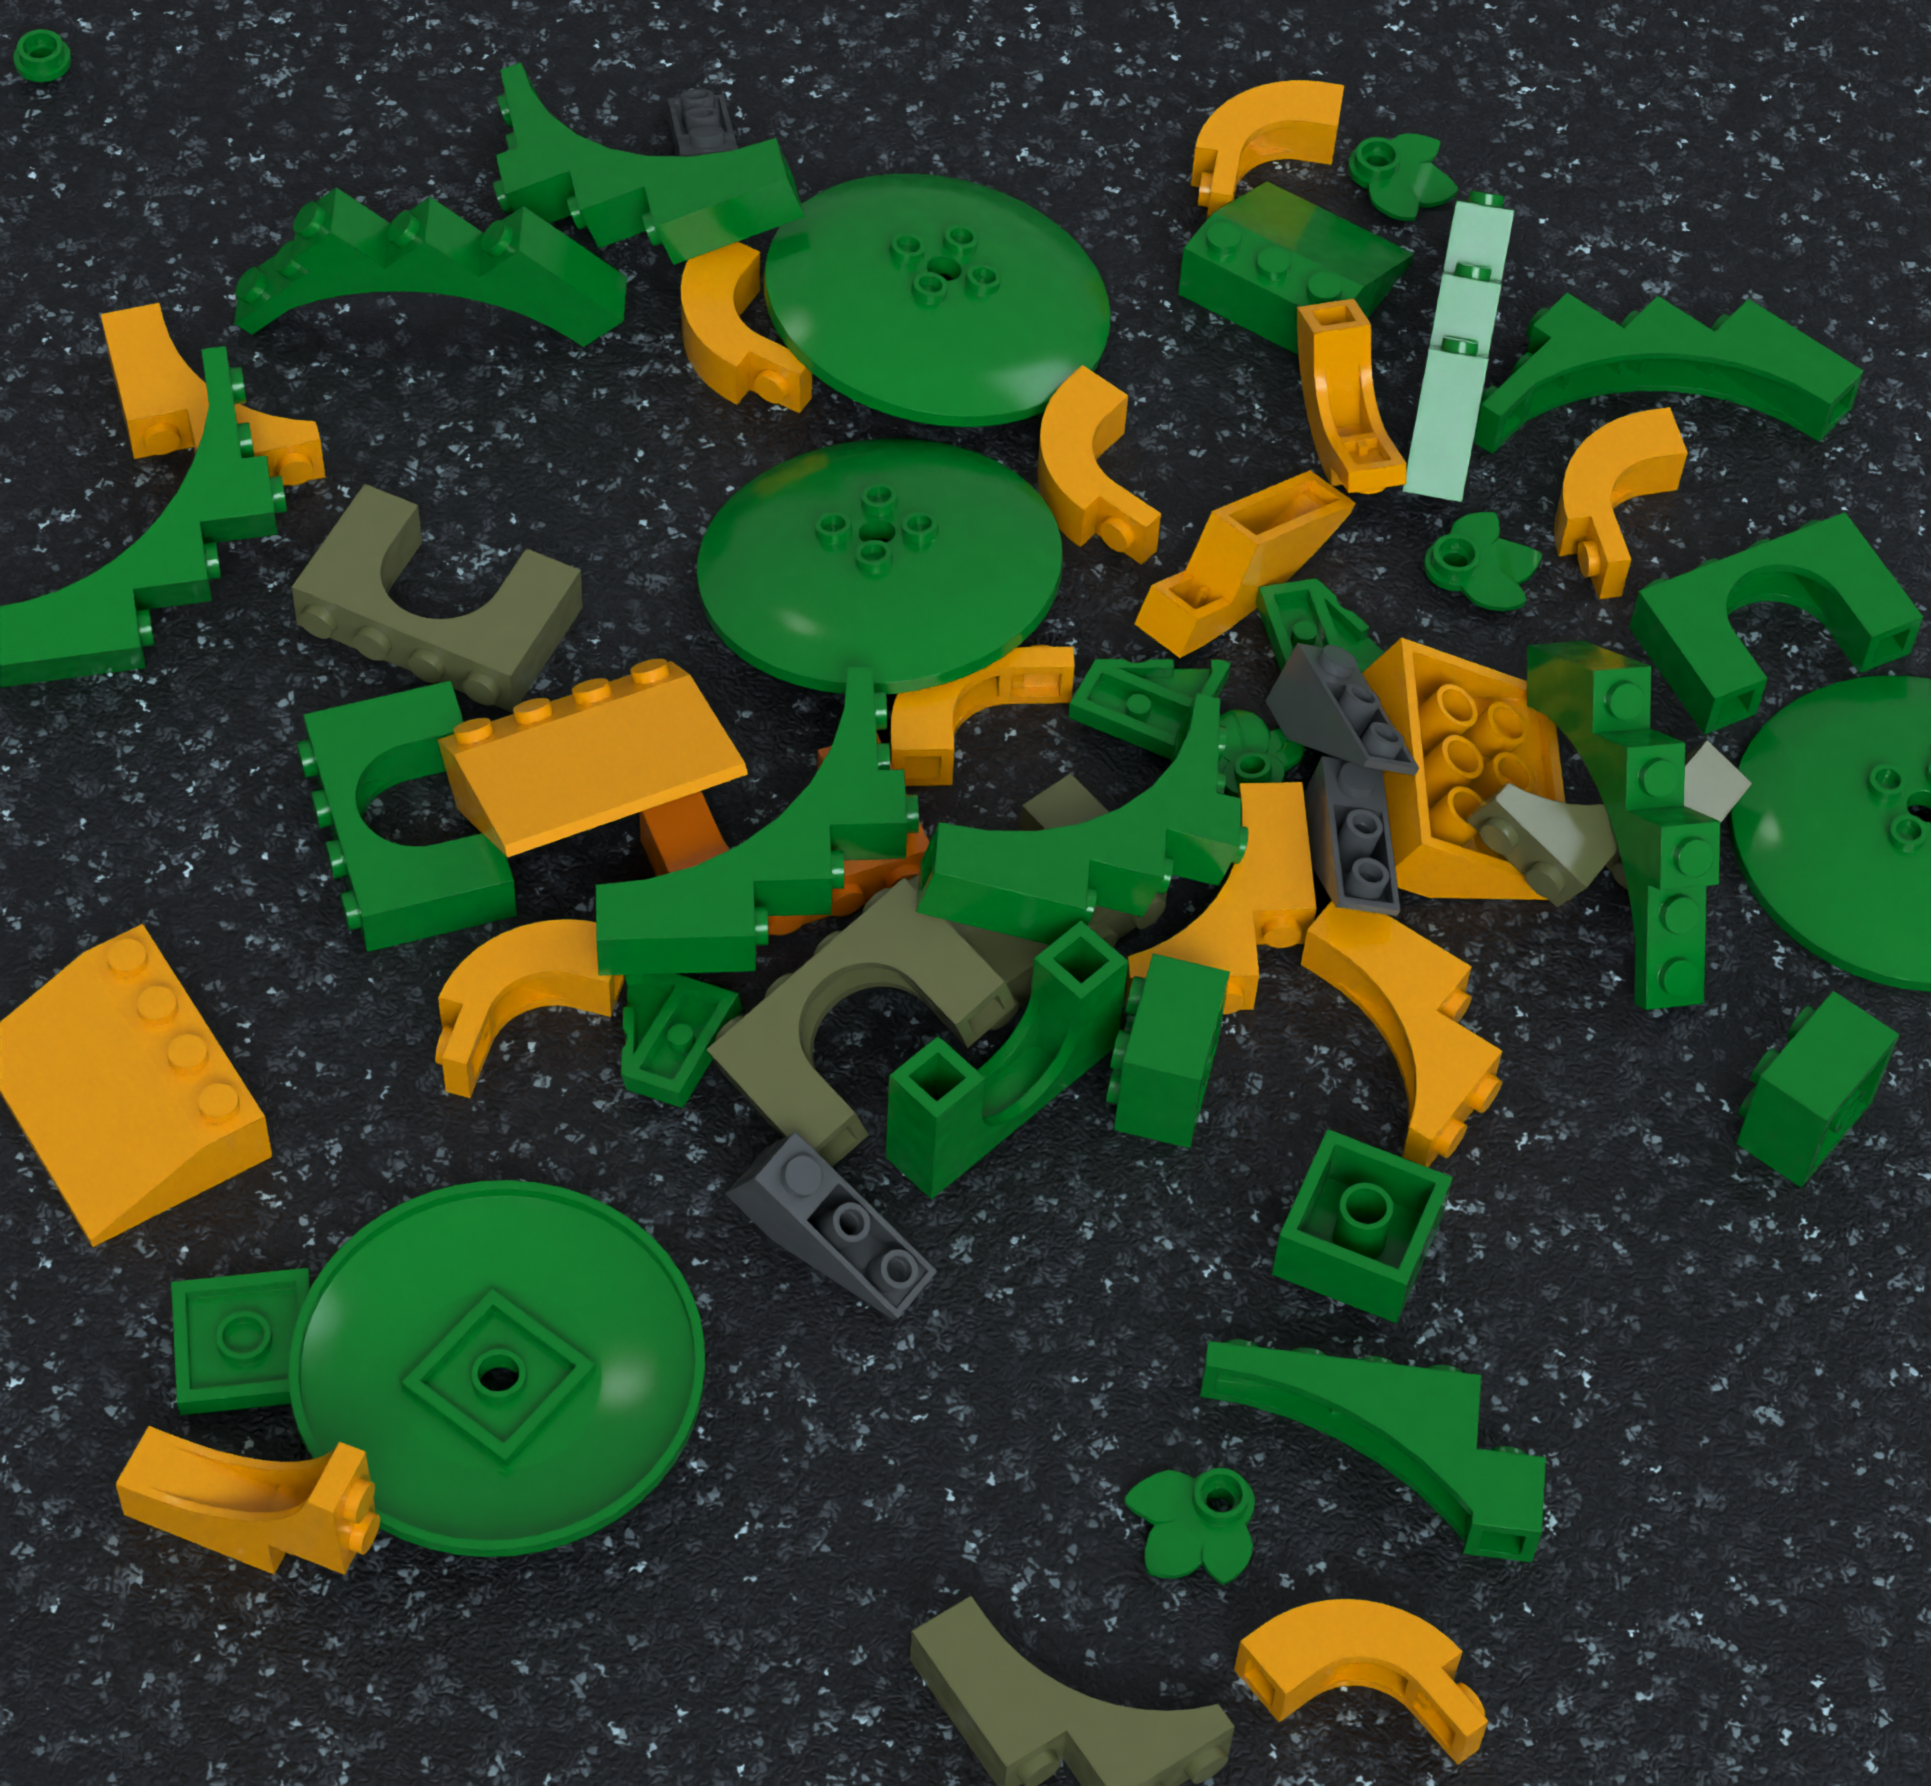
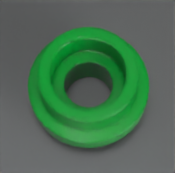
M46 29L33 30L23 35L18 41L13 55L16 71L23 78L33 82L55 80L64 75L71 65V54L68 45L62 41L57 33Z

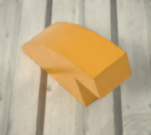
M1309 470L1213 510L1186 570L1151 585L1134 624L1179 658L1203 647L1258 608L1256 598L1259 587L1286 583L1351 514L1356 503Z

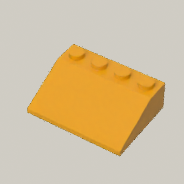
M1401 637L1362 673L1371 690L1379 697L1380 704L1393 726L1403 736L1404 744L1419 767L1416 775L1383 770L1398 888L1428 898L1548 900L1537 894L1528 885L1526 877L1502 854L1490 849L1483 842L1480 833L1466 819L1482 801L1507 783L1531 794L1566 803L1556 724L1547 716L1527 706V681Z
M651 659L634 665L630 669L631 675L610 682L605 678L587 680L575 685L572 688L573 694L553 701L547 698H536L522 702L513 708L514 714L494 721H490L488 718H476L460 723L453 729L454 734L438 739L457 809L508 858L748 775L744 760L689 673L672 661Z
M143 924L83 952L0 1022V1095L92 1248L272 1157L265 1115Z

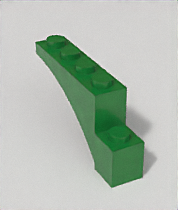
M1242 1339L1227 1340L1223 1343L1208 1341L1200 1397L1247 1405L1293 1419L1334 1437L1380 1464L1423 1498L1464 1541L1463 1554L1531 1563L1533 1561L1542 1534L1546 1457L1527 1455L1521 1449L1508 1446L1495 1447L1490 1450L1477 1449L1481 1375L1463 1373L1460 1369L1450 1365H1433L1427 1368L1398 1365L1387 1358L1379 1356H1367L1358 1360L1327 1356L1324 1352L1313 1348H1297L1292 1351L1261 1348L1251 1341Z

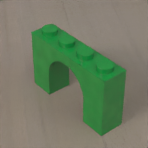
M1846 512L1823 521L1820 519L1811 520L1802 525L1797 531L1773 540H1759L1745 551L1724 559H1709L1701 563L1694 570L1669 580L1660 578L1652 581L1638 592L1629 629L1705 735L1756 715L1767 682L1766 675L1736 635L1729 622L1728 615L1738 608L1751 603L1770 601L1790 604L1805 610L1825 626L1859 674L1911 654L1923 616Z
M451 681L303 714L307 740L296 742L301 769L305 779L316 776L319 790L311 791L310 794L319 829L330 826L334 840L325 842L331 873L334 879L346 878L349 891L340 893L348 930L360 928L367 952L517 916L514 880L507 857L483 833L429 846H406L390 842L378 836L362 820L369 805L386 789L404 781L446 772L438 739L454 734L453 729L464 722Z
M1080 920L1034 958L1031 995L1027 1009L1008 1040L983 1066L976 1070L937 1036L889 1075L886 1159L931 1200L1114 1049L1121 1024L1128 960Z

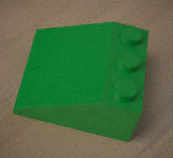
M1266 181L1213 212L1183 248L1178 295L1299 355L1297 307L1355 299L1368 319L1411 265L1414 253Z

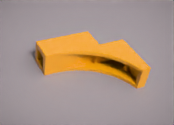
M160 303L100 314L107 352L134 459L152 455H165L173 451L192 447L196 455L203 436L209 408L206 383L189 368L176 350L168 334ZM235 404L237 424L249 422L254 457L267 456L270 477L282 475L283 486L299 485L306 481L325 478L321 439L316 421L293 420L272 416L252 410L241 404Z
M1302 782L1239 784L1237 798H1241V826L1248 827L1249 832L1244 856L1239 864L1234 863L1226 883L1214 901L1187 928L1148 950L1128 956L1124 992L1125 1012L1134 976L1146 978L1152 954L1230 971L1223 1014H1231L1239 1010H1254L1259 980L1256 945L1286 948L1295 944H1304L1307 929L1315 920L1317 907Z
M1331 901L1307 929L1301 965L1333 985L1354 1002L1374 1023L1387 1042L1401 1072L1408 1100L1409 1123L1402 1158L1429 1167L1438 1155L1448 1158L1455 1151L1467 1129V1125L1464 1124L1465 1120L1474 1109L1481 1114L1484 1113L1494 1101L1502 1085V1080L1496 1077L1502 1050L1458 1024L1467 1011L1472 996L1466 993L1472 966L1386 914L1338 908Z
M148 1426L116 1482L117 1492L125 1516L275 1575L286 1553L345 1575L356 1553L365 1555L375 1540L380 1525V1515L376 1514L373 1498L375 1483L370 1480L366 1452L339 1442L326 1455L315 1459L279 1462L242 1457L218 1451Z

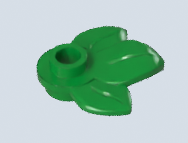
M1413 133L1400 134L1392 140L1383 137H1371L1363 140L1349 157L1348 172L1351 178L1358 185L1368 189L1369 198L1374 207L1396 220L1414 221L1419 207L1430 208L1440 206L1453 199L1458 193V186L1432 164L1439 152L1441 143L1432 137Z
M1479 512L1459 518L1454 522L1450 534L1440 537L1428 548L1424 559V570L1427 577L1435 585L1450 591H1461L1472 603L1479 607L1495 611H1512L1526 604V596L1519 585L1526 582L1535 573L1540 565L1542 553L1522 544L1498 538L1500 527L1496 513Z
M1231 709L1220 715L1219 725L1227 727V740L1223 755L1218 762V772L1225 774V791L1230 796L1238 797L1240 783L1285 782V772L1301 762L1305 746L1288 740L1281 728L1269 732L1264 721L1255 713L1247 710Z
M1214 1468L1194 1478L1178 1471L1166 1470L1139 1482L1126 1495L1125 1505L1133 1513L1154 1525L1149 1533L1144 1553L1145 1570L1151 1576L1177 1579L1192 1574L1203 1565L1206 1572L1214 1580L1222 1585H1226L1238 1577L1248 1566L1252 1555L1253 1543L1247 1525L1253 1516L1255 1498L1248 1482L1237 1472L1227 1468ZM1213 1499H1223L1230 1504L1231 1510L1227 1512L1214 1511L1208 1507L1207 1503Z

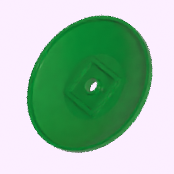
M885 174L854 179L826 189L802 203L805 217L781 225L772 239L764 270V298L768 314L784 344L812 374L828 386L852 400L891 416L914 422L952 427H984L1024 420L1044 413L1056 390L1079 367L1084 365L1095 372L1103 356L1110 330V306L1104 282L1097 268L1081 246L1057 223L1026 203L992 188L961 179L928 174ZM939 274L947 275L951 277L953 280L946 281V279Z
M893 438L861 440L823 447L796 456L763 472L744 485L718 511L704 535L697 560V580L702 607L715 633L726 646L755 668L775 678L797 686L839 694L846 693L847 667H873L874 692L896 694L939 686L989 666L1019 646L1039 626L1055 601L1063 571L1062 540L1053 513L1042 496L1017 473L995 460L961 447L932 441ZM873 539H887V540H890V541H888V542H883V541H880V540H873Z
M1871 676L1850 679L1819 688L1796 699L1776 713L1756 734L1741 759L1738 770L1752 784L1729 812L1731 843L1737 864L1751 892L1772 920L1792 939L1814 955L1848 973L1879 984L1907 990L1931 992V822H1924L1919 817L1911 815L1908 811V807L1914 805H1921L1931 809V679L1913 676Z
M515 1180L479 1181L435 1190L408 1200L377 1217L341 1246L312 1284L300 1308L289 1352L288 1381L295 1422L310 1459L326 1455L339 1442L366 1452L370 1480L375 1483L373 1498L376 1514L380 1515V1529L404 1541L431 1550L455 1555L476 1557L517 1556L542 1552L591 1535L622 1517L658 1486L673 1467L687 1444L697 1420L705 1380V1342L700 1315L682 1273L657 1241L633 1220L607 1204L563 1187ZM500 1367L512 1370L519 1377L511 1388L504 1391L489 1390L480 1382L486 1372Z

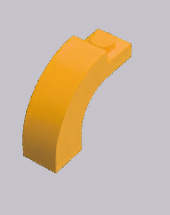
M1309 80L1279 81L1246 90L1222 104L1203 125L1194 153L1191 186L1200 187L1198 206L1208 208L1207 219L1213 212L1234 201L1235 192L1240 180L1246 173L1258 165L1281 159L1332 165L1344 85Z
M735 242L689 259L685 265L681 281V322L684 349L694 370L711 389L736 405L751 390L770 403L781 404L800 413L812 398V373L788 348L755 333L740 319L743 311L760 292V251L743 243Z
M1355 299L1297 307L1298 354L1304 402L1314 445L1330 485H1344L1348 493L1358 492L1361 494H1375L1383 491L1386 487L1405 485L1406 462L1388 436L1376 402L1371 366V323Z
M1082 365L1061 384L1045 409L1040 430L1037 466L1039 493L1051 509L1058 528L1076 545L1081 547L1094 534H1097L1111 549L1123 552L1143 565L1157 551L1161 513L1111 480L1096 462L1125 433L1128 395Z
M1670 407L1632 413L1605 424L1583 441L1570 459L1566 469L1554 520L1556 549L1558 556L1578 555L1580 571L1585 578L1591 577L1599 600L1622 596L1631 563V557L1613 509L1622 502L1637 496L1678 490L1688 452Z
M1049 645L1016 647L1003 658L963 678L922 690L897 693L891 714L890 761L895 770H904L905 786L952 785L954 736L959 727L978 711L1002 704L1070 703L1075 668L1073 647H1052Z
M562 919L523 925L490 939L475 949L459 964L446 981L438 997L442 1032L436 1048L435 1062L443 1066L445 1092L471 1098L495 1037L510 1020L526 1011L544 1006H567L608 1017L612 1016L625 981V976L598 975L596 922Z
M1334 1599L1313 1602L1277 1615L1243 1638L1239 1644L1234 1671L1279 1723L1312 1698L1327 1690L1343 1686L1373 1688L1394 1697L1405 1705L1457 1765L1479 1750L1488 1724L1484 1707L1473 1690L1464 1683L1459 1682L1456 1684L1454 1682L1463 1651L1433 1625L1393 1606L1356 1599Z

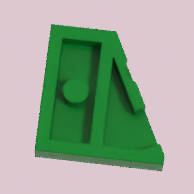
M1317 578L1258 588L1256 604L1281 672L1297 643L1323 648L1326 645L1338 646L1348 651L1356 659L1357 667L1361 673L1385 653L1367 636L1369 626L1353 611L1343 608L1338 603L1337 596Z
M1095 659L1069 704L1068 718L1172 759L1176 732L1196 693L1218 698L1229 678L1231 663L1224 660H1211L1210 669H1174L1173 659H1149L1141 663L1129 662L1126 659Z
M676 973L624 975L627 983V1007H623L625 1046L622 1048L621 1076L625 1089L684 1108L712 1061V1057L706 1049L715 1042L721 1028L730 1020L738 1017L743 1009L739 994Z

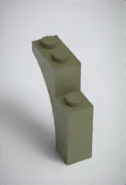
M1707 740L1685 755L1684 806L1719 820L1721 823L1752 783ZM1507 783L1482 801L1466 819L1480 833L1483 842L1490 849L1502 854L1526 877L1528 885L1537 894L1550 900L1556 907H1559L1586 889L1604 866L1613 873L1615 880L1628 890L1617 841L1604 804H1568L1549 800Z
M972 1596L911 1631V1663L997 1786H1019L1021 1784L1024 1786H1037L1058 1770L1061 1765L1060 1760L1062 1759L1082 1786H1179L1189 1779L1194 1784H1199L1214 1776L1228 1761L1227 1756L1229 1755L1235 1726L1219 1704L1184 1710H1145L1115 1705L1087 1696L1063 1685L1022 1657L1000 1635Z

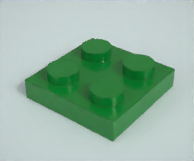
M308 1268L171 1282L176 1395L180 1416L291 1404L288 1381L289 1352L300 1308L311 1288Z

